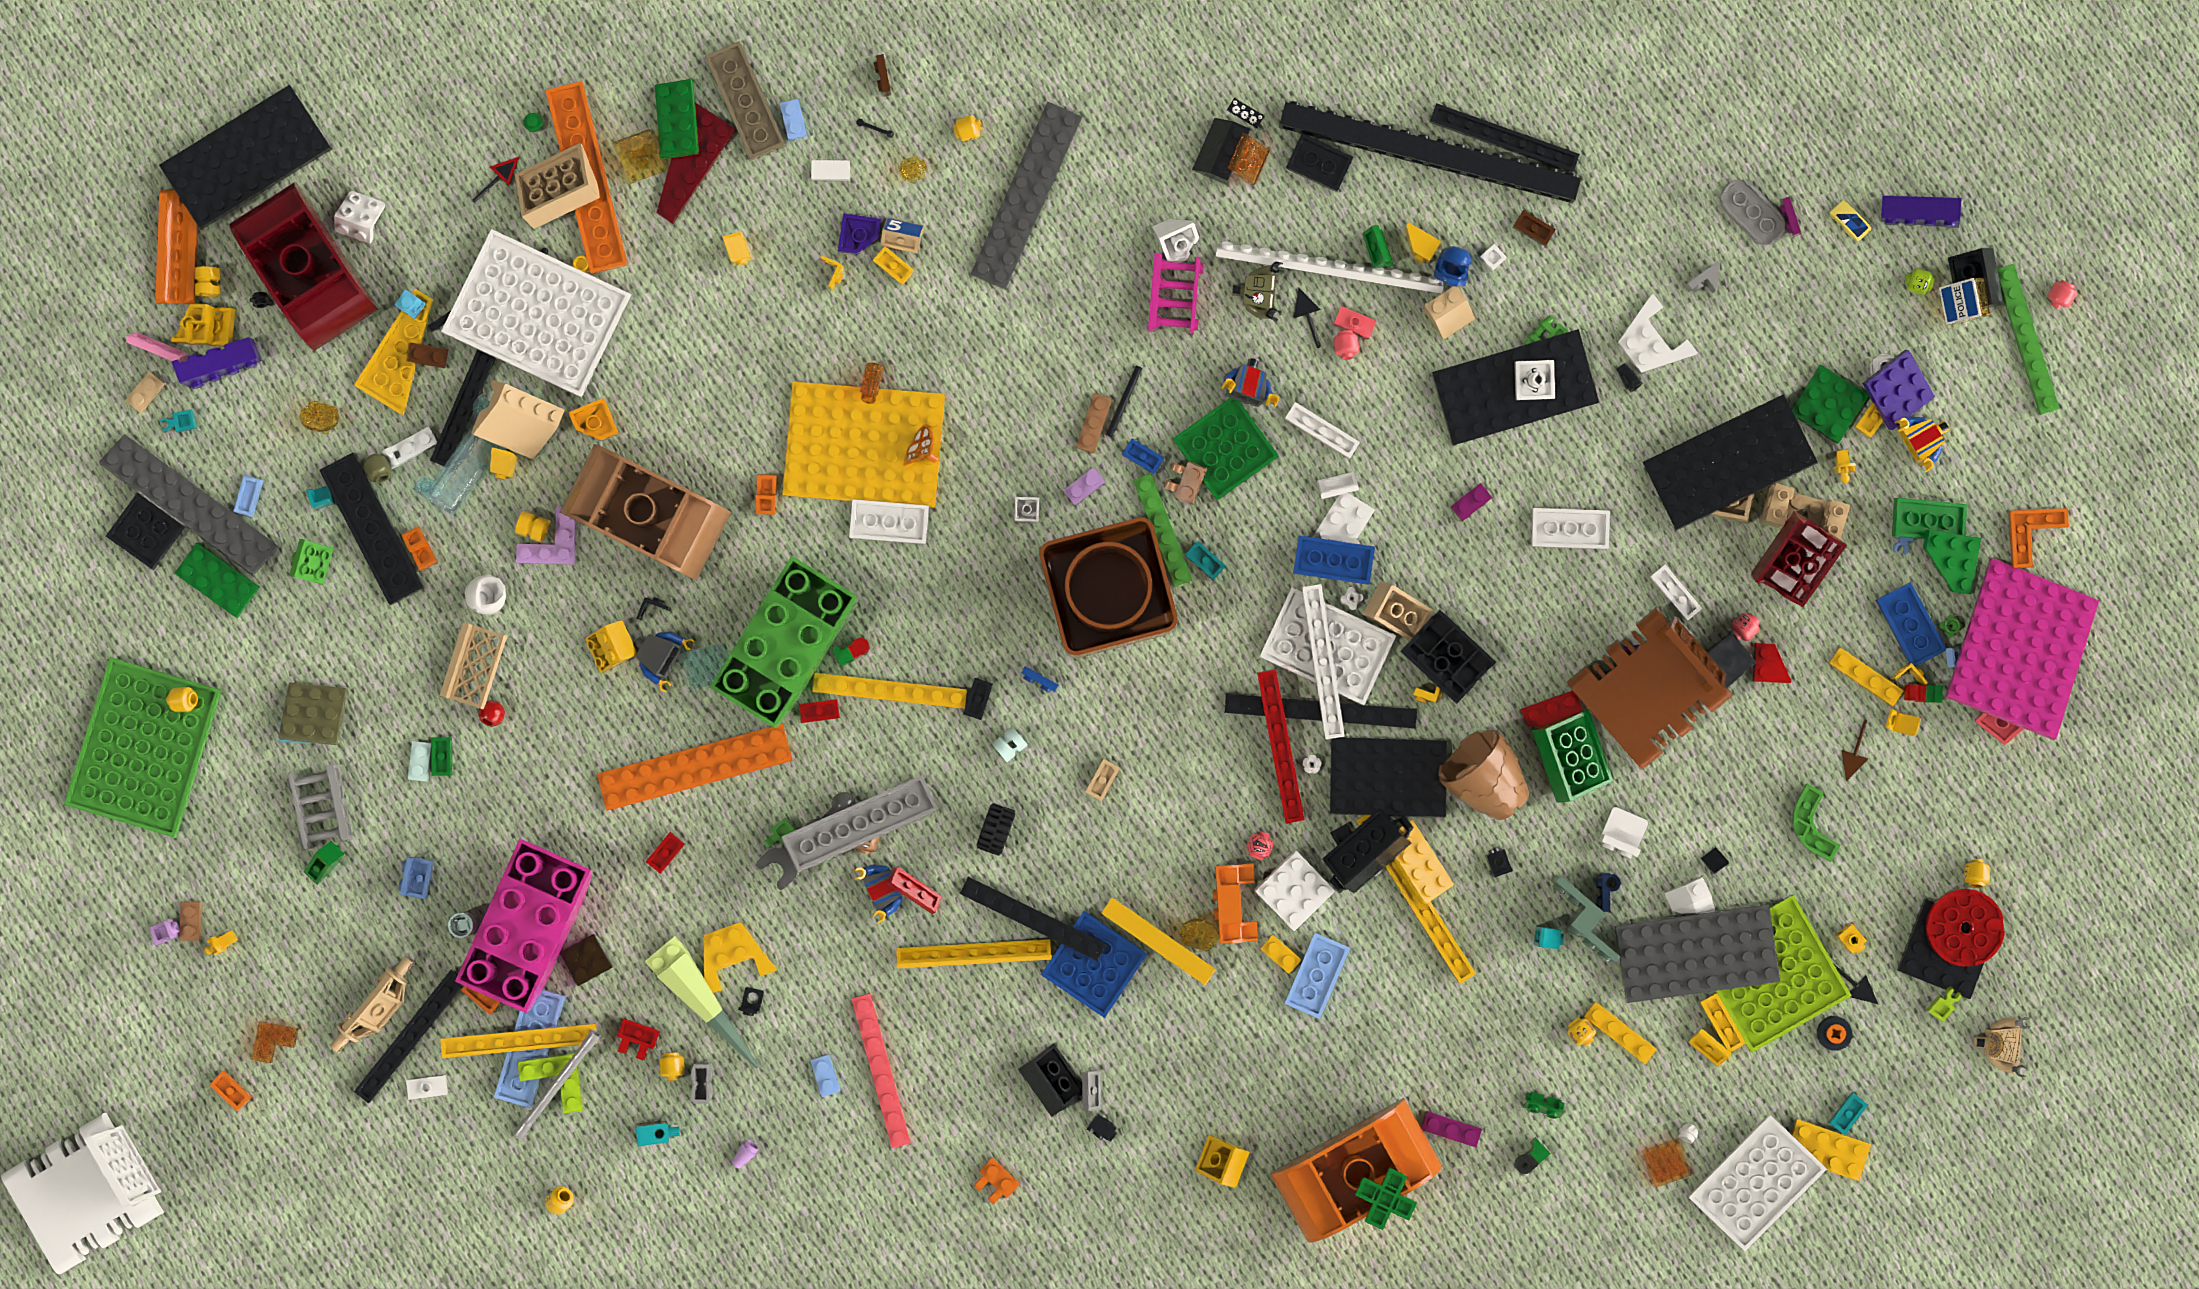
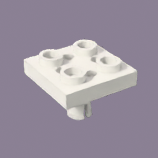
M1554 360L1514 362L1516 400L1555 399Z

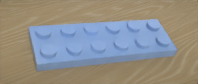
M543 989L537 1001L527 1013L520 1011L514 1031L557 1027L566 996ZM550 1048L507 1052L494 1098L532 1108L541 1078L520 1081L517 1061L548 1057Z

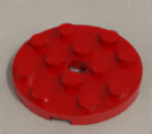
M1956 889L1942 895L1930 908L1926 919L1927 939L1934 952L1948 963L1957 966L1980 965L1991 959L2001 947L2005 936L2004 917L1998 905L1986 894L1972 889ZM1964 922L1970 925V930L1967 933L1961 931V924Z

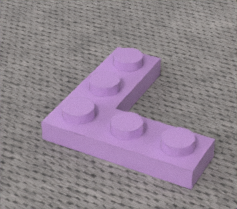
M556 506L555 545L517 544L516 563L575 565L576 520L560 513L562 507Z

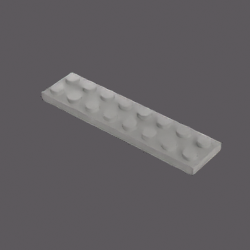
M921 775L786 834L781 839L797 873L935 813L938 811V808Z

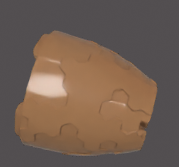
M1487 730L1470 734L1460 742V746L1439 767V781L1454 796L1472 809L1496 820L1509 818L1515 813L1514 808H1521L1529 797L1527 782L1522 774L1518 759L1498 730Z

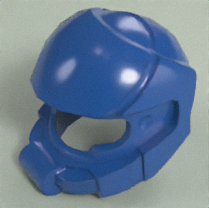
M1455 246L1443 249L1435 266V278L1446 282L1445 284L1455 287L1458 285L1466 286L1469 264L1471 265L1469 252Z

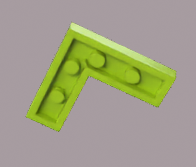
M574 1053L517 1061L519 1080L526 1081L558 1076ZM578 1066L560 1088L563 1114L583 1111Z

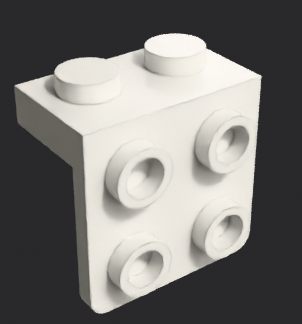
M350 191L334 216L335 232L371 244L374 238L373 226L384 210L385 203L355 191Z
M1614 807L1610 812L1599 842L1603 843L1602 847L1614 851V848L1620 850V855L1631 859L1632 856L1638 857L1640 853L1638 847L1647 828L1648 821Z

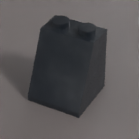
M1733 633L1723 637L1706 651L1726 674L1725 686L1727 688L1756 663L1751 653L1745 649Z

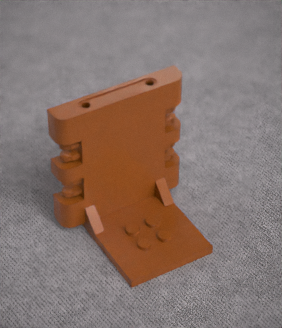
M1657 607L1636 623L1637 628L1647 638L1645 641L1637 631L1634 630L1632 632L1633 637L1641 644L1639 647L1635 648L1631 641L1625 638L1622 641L1631 653L1627 651L1618 639L1606 648V652L1617 664L1615 665L1604 655L1602 659L1610 667L1611 670L1606 673L1599 664L1595 663L1593 667L1601 675V678H1599L1587 664L1567 681L1574 693L1641 769L1647 767L1664 752L1652 739L1655 737L1665 747L1667 745L1666 740L1659 734L1662 729L1670 738H1676L1675 733L1668 724L1680 737H1683L1694 728L1682 714L1684 712L1692 722L1697 721L1696 716L1688 709L1690 706L1694 705L1698 712L1704 715L1706 710L1698 702L1699 699L1711 712H1714L1733 696L1732 692L1725 686L1726 674L1676 617L1669 621Z

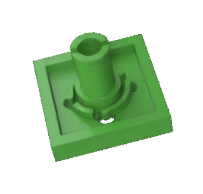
M299 539L297 550L291 558L293 564L289 576L323 585L333 548Z

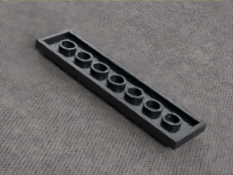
M352 452L320 469L319 471L388 604L393 605L425 588L356 454Z

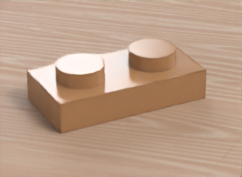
M180 902L179 941H201L202 902Z

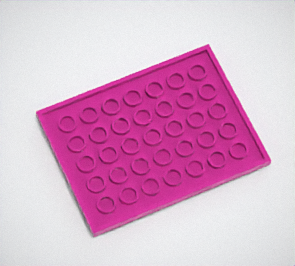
M1991 558L1945 697L2051 740L2057 739L2099 600Z

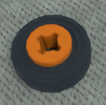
M1829 1016L1819 1023L1817 1038L1824 1048L1831 1051H1839L1850 1044L1852 1029L1845 1019L1838 1016Z

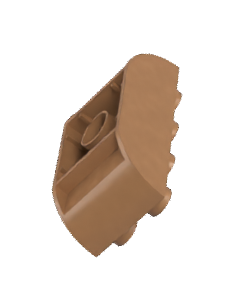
M596 444L593 445L560 510V513L696 581L731 514L730 511Z

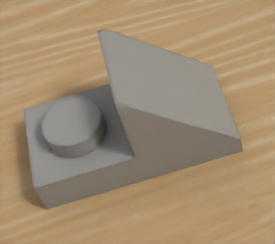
M1717 261L1684 286L1688 292L1692 289L1696 292L1704 286V281L1710 291L1714 293L1717 290L1720 263Z

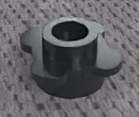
M256 292L249 299L253 303V307L265 308L267 305L272 304L268 300V294L265 292Z

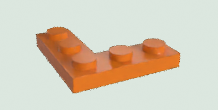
M2068 508L2008 511L2011 566L2013 568L2033 567L2031 529L2068 528Z

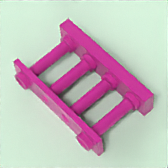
M1154 253L1148 332H1155L1156 327L1160 326L1190 328V335L1194 334V330L1198 331L1199 319H1195L1198 278L1199 274H1203V263L1200 262V257H1196V264L1168 262L1162 259L1161 253ZM1165 269L1195 271L1194 283L1164 280V278H1160V273L1165 271ZM1159 289L1193 290L1192 302L1162 299V297H1159ZM1157 308L1192 309L1191 320L1161 318V316H1157Z

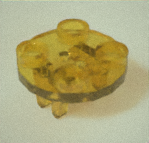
M311 401L308 403V406L301 410V424L311 431H324V434L328 435L329 430L338 424V409L335 406Z
M1193 917V919L1185 922L1182 926V942L1187 946L1207 952L1217 944L1219 931L1214 923Z

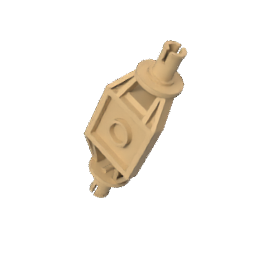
M405 955L396 968L385 967L386 971L375 981L377 984L376 988L369 994L361 1006L357 1008L355 1013L349 1012L343 1022L337 1025L340 1034L330 1044L334 1051L340 1053L349 1040L358 1043L360 1041L359 1038L378 1033L404 1002L405 985L408 983L404 975L415 964L412 959ZM394 979L397 981L395 991L390 987ZM358 1026H363V1028L355 1032L352 1031Z

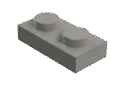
M1101 1071L1082 1072L1083 1111L1101 1110Z

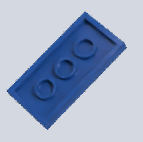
M1299 535L1293 574L1370 585L1375 546Z
M1911 582L1875 600L1908 663H1912L1916 667L1946 651L1941 637Z

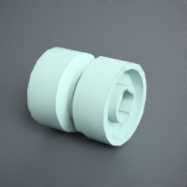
M1011 727L1004 733L1003 738L999 737L992 745L1008 762L1015 756V752L1023 750L1027 743ZM1013 740L1014 744L1010 747L1008 742Z
M470 912L457 913L450 918L448 929L457 938L471 936L478 929L477 917Z

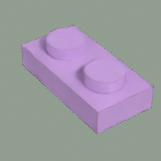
M1093 467L1063 491L1074 506H1076L1102 486L1105 481Z

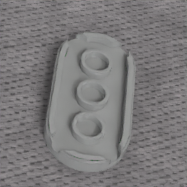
M1734 180L1723 188L1720 197L1723 210L1754 242L1770 245L1782 238L1785 232L1784 216L1751 182Z

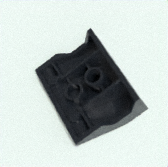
M1440 609L1436 611L1400 651L1456 704L1496 663L1490 655Z

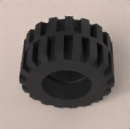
M995 803L990 805L976 844L977 849L997 856L1003 852L1015 817V810Z

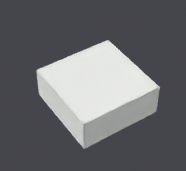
M1493 244L1479 258L1493 271L1507 257Z

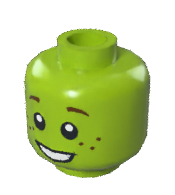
M1914 268L1911 273L1907 272L1904 283L1907 284L1909 292L1925 295L1927 292L1930 293L1935 278L1932 277V273L1929 271Z

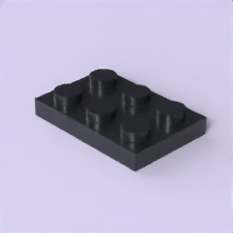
M1302 133L1286 169L1338 192L1354 157Z

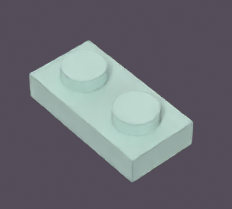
M412 741L408 772L409 780L428 781L431 743Z

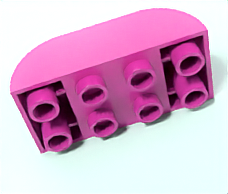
M519 839L455 982L527 1013L537 1001L552 973L587 894L592 870L523 839Z

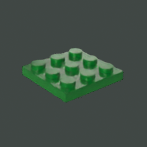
M1819 365L1792 407V411L1797 419L1838 444L1869 395L1829 369Z

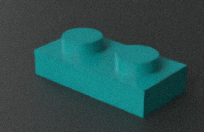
M1199 541L1185 554L1212 580L1226 567L1222 561Z
M1851 1092L1828 1123L1840 1133L1846 1135L1868 1104Z

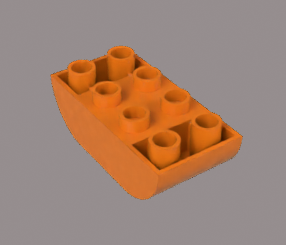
M1402 1098L1269 1174L1307 1242L1312 1243L1330 1237L1367 1216L1372 1203L1355 1195L1363 1177L1381 1185L1389 1167L1408 1176L1400 1192L1404 1196L1434 1177L1442 1169V1164L1405 1098Z

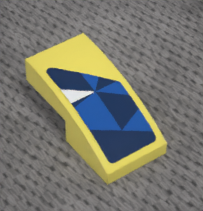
M1844 200L1830 212V216L1844 227V231L1857 242L1871 231L1869 224Z

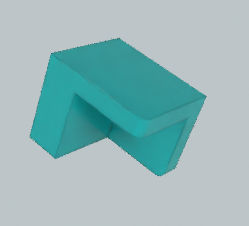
M328 486L315 490H306L311 508L318 510L335 504Z

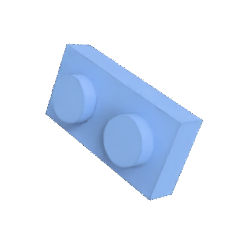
M795 99L780 103L788 140L792 141L807 137L799 100Z
M827 1054L810 1060L821 1097L840 1092L830 1055Z

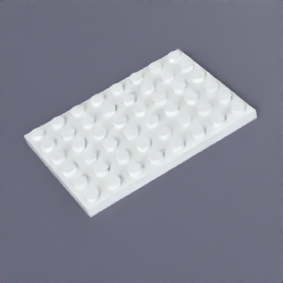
M491 229L441 332L582 398L631 294Z

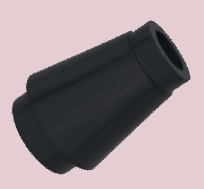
M1626 363L1616 369L1626 390L1633 392L1643 384L1642 378L1627 366Z

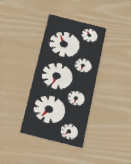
M1236 98L1232 100L1227 109L1228 112L1255 128L1259 127L1265 117Z

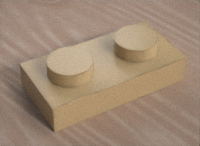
M149 371L125 401L139 413H142L164 387L165 383Z
M1103 759L1085 793L1102 802L1120 767Z

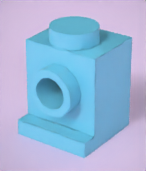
M404 290L395 306L416 319L426 303L407 290Z

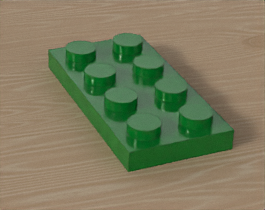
M686 79L656 84L655 97L660 157L662 159L699 154L693 80Z
M1894 498L1892 537L1924 539L1926 529L1965 535L1967 504Z
M199 543L194 545L174 573L236 618L241 615L260 588V586Z

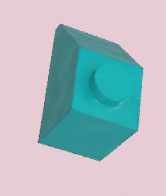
M1536 926L1534 945L1543 948L1559 949L1560 945H1563L1564 934H1561L1562 930Z

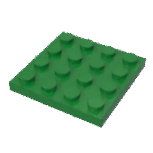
M1232 398L1227 399L1172 439L1188 462L1190 461L1207 468L1202 482L1216 501L1279 457L1240 401Z

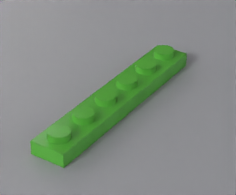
M1151 473L1133 480L1147 518L1154 526L1159 549L1174 587L1192 581L1191 574Z

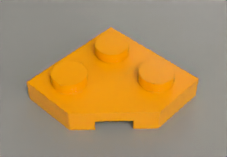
M605 398L568 412L576 431L601 441L619 434Z

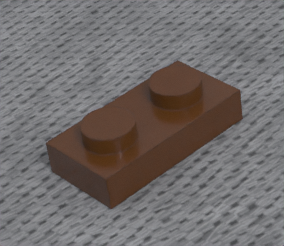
M884 54L876 55L877 61L874 62L875 72L880 74V80H877L879 92L883 91L884 97L891 96Z
M1524 210L1512 227L1545 247L1556 230Z
M410 342L406 362L445 369L448 349Z

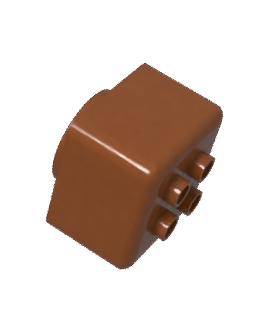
M1139 517L1051 540L1042 545L1039 552L1041 565L1063 648L1068 656L1076 659L1166 636L1174 630L1178 617L1154 526L1148 519Z

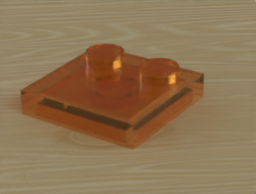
M1242 134L1228 169L1247 183L1255 185L1270 150L1251 136Z
M1678 1138L1641 1150L1654 1188L1691 1176Z

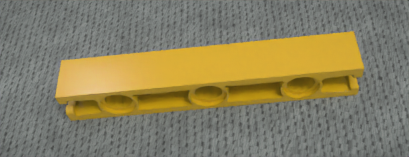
M1112 897L1101 912V914L1203 985L1209 982L1217 970Z

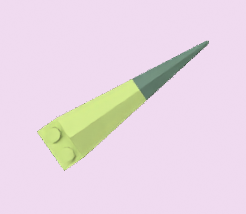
M676 936L672 937L645 960L646 964L657 975V978L755 1068H758V1063L720 1006L688 950Z

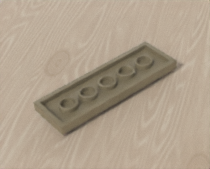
M740 41L706 55L705 58L750 160H755L785 147V142Z

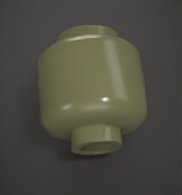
M372 454L367 457L363 465L369 480L372 482L383 483L390 478L392 468L384 455Z

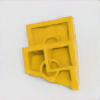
M190 304L184 318L179 323L180 328L177 334L172 336L171 342L224 347L225 344L233 341L236 309L215 308L207 304Z

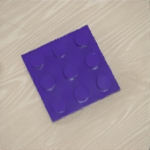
M1909 350L1902 351L1862 383L1888 430H1894L1900 425L1895 423L1896 420L1910 417L1935 397Z

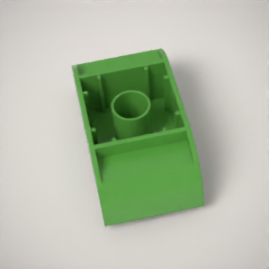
M791 556L709 688L770 726L777 728L795 706L842 631L855 607L858 596Z

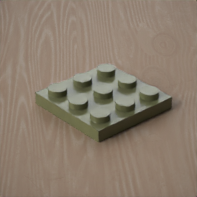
M289 682L279 739L338 745L347 689Z

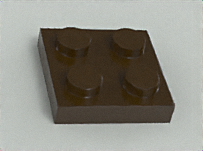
M595 934L560 952L577 986L613 968Z

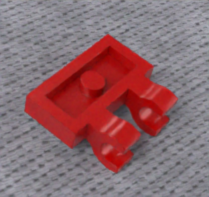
M623 1018L617 1037L622 1038L617 1052L626 1054L630 1042L640 1045L636 1058L645 1060L648 1048H655L661 1031Z

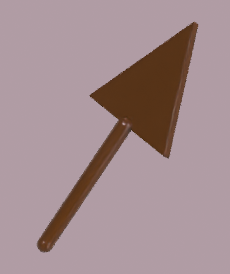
M1867 720L1863 721L1854 753L1841 750L1846 782L1868 760V758L1857 755L1868 722Z

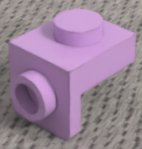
M167 919L162 923L149 927L155 945H160L180 937L178 934L180 932L179 926L173 919Z

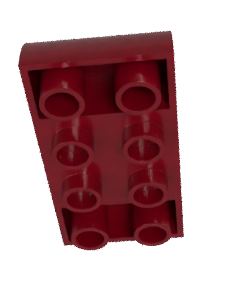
M297 182L290 184L229 224L238 245L291 326L312 350L319 349L379 310Z

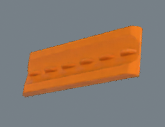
M160 190L155 299L157 304H196L195 267H197L199 226L175 190Z

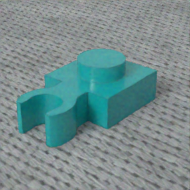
M191 409L172 413L173 419L163 418L160 420L162 423L168 422V427L162 429L165 432H169L173 428H175L177 433L197 429L194 412Z

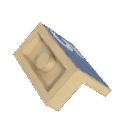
M887 217L882 230L881 246L918 254L924 225Z

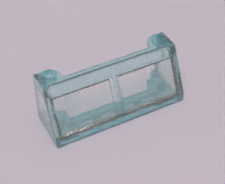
M479 395L473 404L474 414L478 416L479 412L489 406L490 401ZM473 427L435 480L429 477L421 478L413 488L421 496L452 515L457 512L489 467L492 447L500 450L502 448L471 434Z

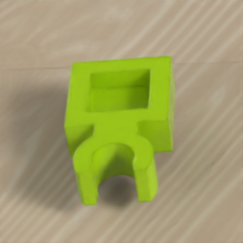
M1951 986L1946 989L1944 997L1938 995L1927 1008L1929 1013L1942 1022L1954 1011L1955 1006L1953 1003L1958 1002L1962 997L1959 992L1955 996H1951L1954 991Z

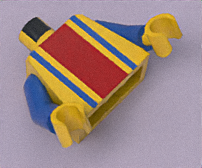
M1908 417L1896 420L1895 423L1900 424L1898 433L1915 461L1919 463L1918 465L1925 466L1926 470L1924 472H1928L1934 467V463L1938 460L1943 450L1942 444L1945 440L1942 434L1949 431L1947 423L1941 421L1935 425L1932 419L1926 420L1924 417Z

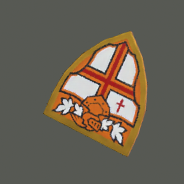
M924 423L911 440L905 455L904 466L923 458H927L932 463L937 461L938 457L932 453L934 444L933 432L927 424Z

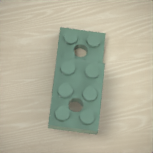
M1555 875L1551 880L1554 883L1552 887L1560 894L1566 893L1569 896L1567 900L1574 906H1578V909L1565 923L1569 926L1567 930L1574 936H1581L1584 939L1582 943L1590 949H1596L1598 951L1597 955L1602 960L1608 963L1610 961L1616 963L1620 956L1591 932L1606 913L1562 876Z

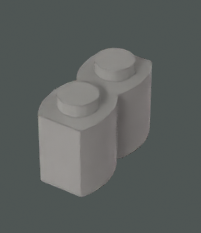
M697 1062L693 1065L691 1071V1078L694 1083L691 1089V1099L694 1104H707L713 1096L711 1084L713 1067L711 1063Z

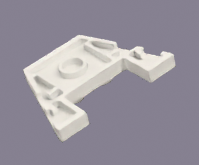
M1654 294L1648 298L1618 341L1619 346L1640 373L1695 356L1698 353L1688 339L1674 350H1670L1648 319L1663 308Z

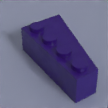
M1883 195L1881 222H1885V225L1902 223L1906 226L1924 225L1929 227L1959 228L1962 198Z
M247 337L225 344L222 350L221 348H212L207 350L206 355L193 354L188 356L187 361L180 363L177 359L171 362L179 383L192 389H198L203 387L205 382L221 380L223 375L228 374L231 376L239 373V369L256 367L257 363L262 360L254 339Z

